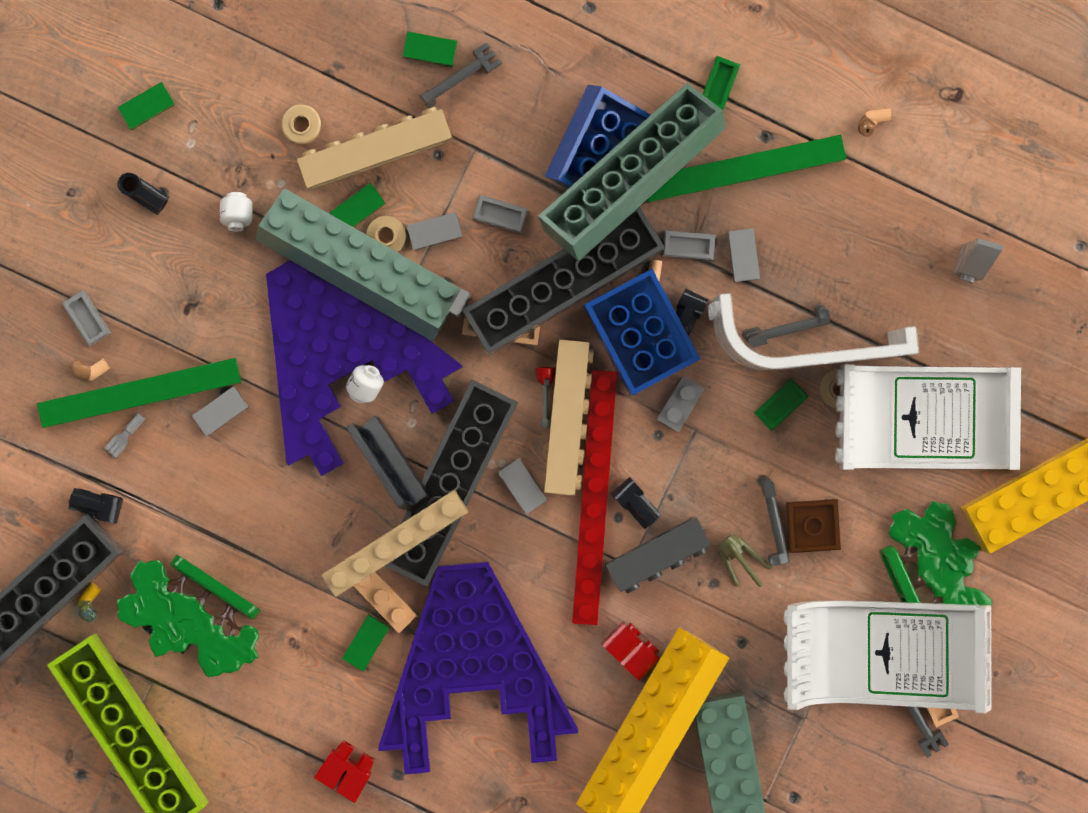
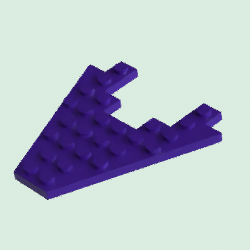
M291 260L266 274L285 455L288 466L310 455L318 472L323 476L345 464L320 419L342 407L330 384L353 372L356 367L365 365L372 360L383 377L384 382L407 370L431 414L454 402L443 379L463 367L428 338Z
M487 561L437 566L378 746V751L402 749L405 774L430 772L426 721L451 719L450 693L499 689L502 714L527 712L531 762L557 761L555 735L578 733V727L491 565Z

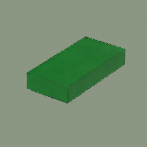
M407 31L403 58L453 67L457 41Z
M716 56L702 95L721 110H724L741 64Z
M160 82L120 105L118 109L129 128L134 130L175 106V103L164 84Z
M370 182L332 210L330 214L354 228L386 203Z
M790 378L754 414L770 431H773L809 396Z
M368 614L342 659L364 672L390 627Z

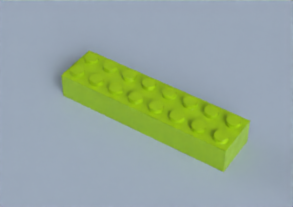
M97 633L91 635L47 665L145 813H197L205 808L209 801Z

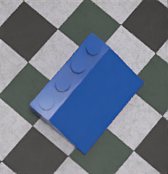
M587 85L545 177L569 189L651 114L601 86Z
M653 269L583 306L630 396L700 360Z

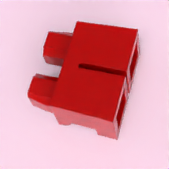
M343 740L336 749H332L314 776V779L334 790L343 773L347 771L335 792L356 803L371 776V769L375 759L363 752L356 763L349 758L355 747Z

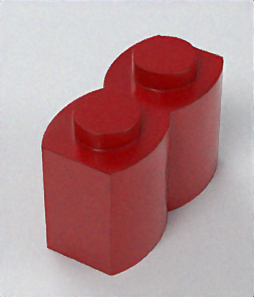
M622 621L601 644L639 681L660 660L656 655L659 650L649 640L644 643L638 637L641 632L631 622L626 625Z

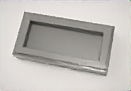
M479 195L472 219L521 234L528 209Z
M456 212L407 225L414 251L463 237Z
M754 228L728 231L734 282L760 279Z
M664 231L663 245L665 249L663 250L662 257L713 261L715 235Z
M461 288L449 312L458 318L461 317L463 314L462 310L467 307L472 298L470 293Z
M85 290L80 291L62 303L88 346L91 347L112 333Z
M233 386L193 414L192 417L207 437L249 408V406L235 386Z
M519 458L498 472L526 514L547 501Z

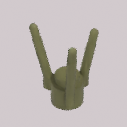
M733 533L720 542L718 547L721 550L718 554L723 559L733 584L738 586L739 583L728 556L731 560L737 558L752 580H754L758 587H761V581L741 555L743 552L742 548L767 569H771L772 566L746 544L741 536L737 538Z

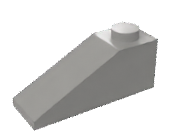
M979 238L962 244L953 274L960 275L959 280L973 284L975 280L984 279L1002 252L1003 246Z

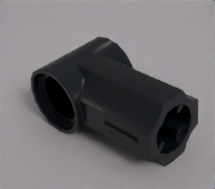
M125 173L119 177V191L151 212L159 215L166 206L170 197L136 174ZM134 178L137 181V187L134 191L127 192L125 183L128 179Z
M685 288L676 306V314L689 336L696 320L700 319L709 299Z
M631 477L627 478L611 492L625 510H628L644 529L652 525L661 516L652 503L645 498V493Z
M74 488L69 499L68 509L93 515L95 519L117 524L123 498L111 494H97L84 489Z

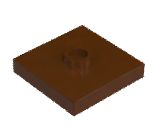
M838 499L786 502L789 553L841 550Z

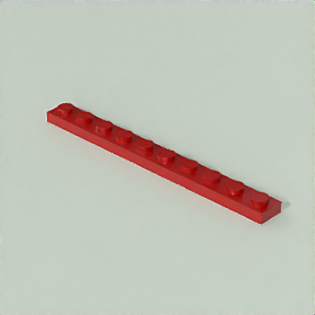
M592 370L572 616V623L598 625L617 372Z

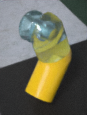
M92 582L78 598V615L87 622H92L97 617V612L92 608V601L101 591Z

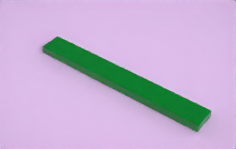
M842 135L680 169L650 196L647 202L660 201L844 161L847 158Z
M232 358L37 403L42 428L230 386L242 383L237 358Z

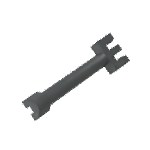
M485 43L474 50L473 55L476 60L431 90H426L420 94L419 97L425 102L428 109L436 104L437 97L479 69L483 68L488 74L502 64L499 59L491 64L489 63V60L496 56L494 51L489 52L485 56L483 52L490 48V45Z
M818 304L814 309L816 316L814 318L761 330L759 327L746 329L743 331L742 337L752 347L767 344V339L830 324L829 310L822 304Z
M763 477L760 484L766 500L777 553L770 554L768 561L773 566L790 562L775 498L774 483L769 478Z
M906 706L924 737L917 741L927 758L931 756L927 746L931 745L935 753L940 751L936 743L937 740H940L944 748L949 745L939 729L932 732L918 707Z

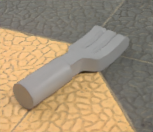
M137 413L125 427L124 432L115 435L105 446L104 450L116 459L127 447L128 437L138 429L145 418Z

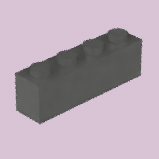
M694 516L605 564L619 591L625 590L626 593H630L640 587L639 582L647 578L649 582L663 575L662 570L671 567L673 570L685 563L684 559L690 555L696 558L708 551L706 547L711 544L697 517Z

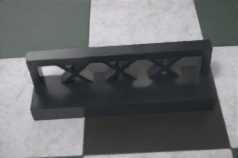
M372 417L362 427L354 423L347 427L398 508L412 512L431 497L379 417Z

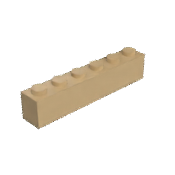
M436 107L422 111V116L414 119L412 115L406 116L398 120L399 124L390 127L388 124H383L375 127L373 133L367 135L364 132L357 133L349 137L350 141L344 143L334 141L325 145L326 149L317 152L316 149H311L301 154L302 157L298 158L297 161L307 189L310 191L452 142L453 139L443 110H437Z
M559 340L544 493L575 495V490L581 489L582 475H577L578 465H583L584 450L579 448L580 439L585 440L587 427L586 424H582L583 414H588L589 399H584L585 389H590L592 375L587 373L588 363L593 364L594 348H589V342Z
M453 490L322 574V577L336 597L468 513V509L456 490Z

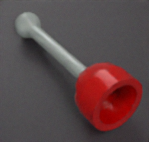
M536 367V379L543 385V419L541 420L543 428H549L551 425L548 419V385L555 380L556 367Z

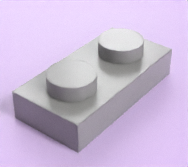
M682 376L656 420L679 432L703 393L704 388Z

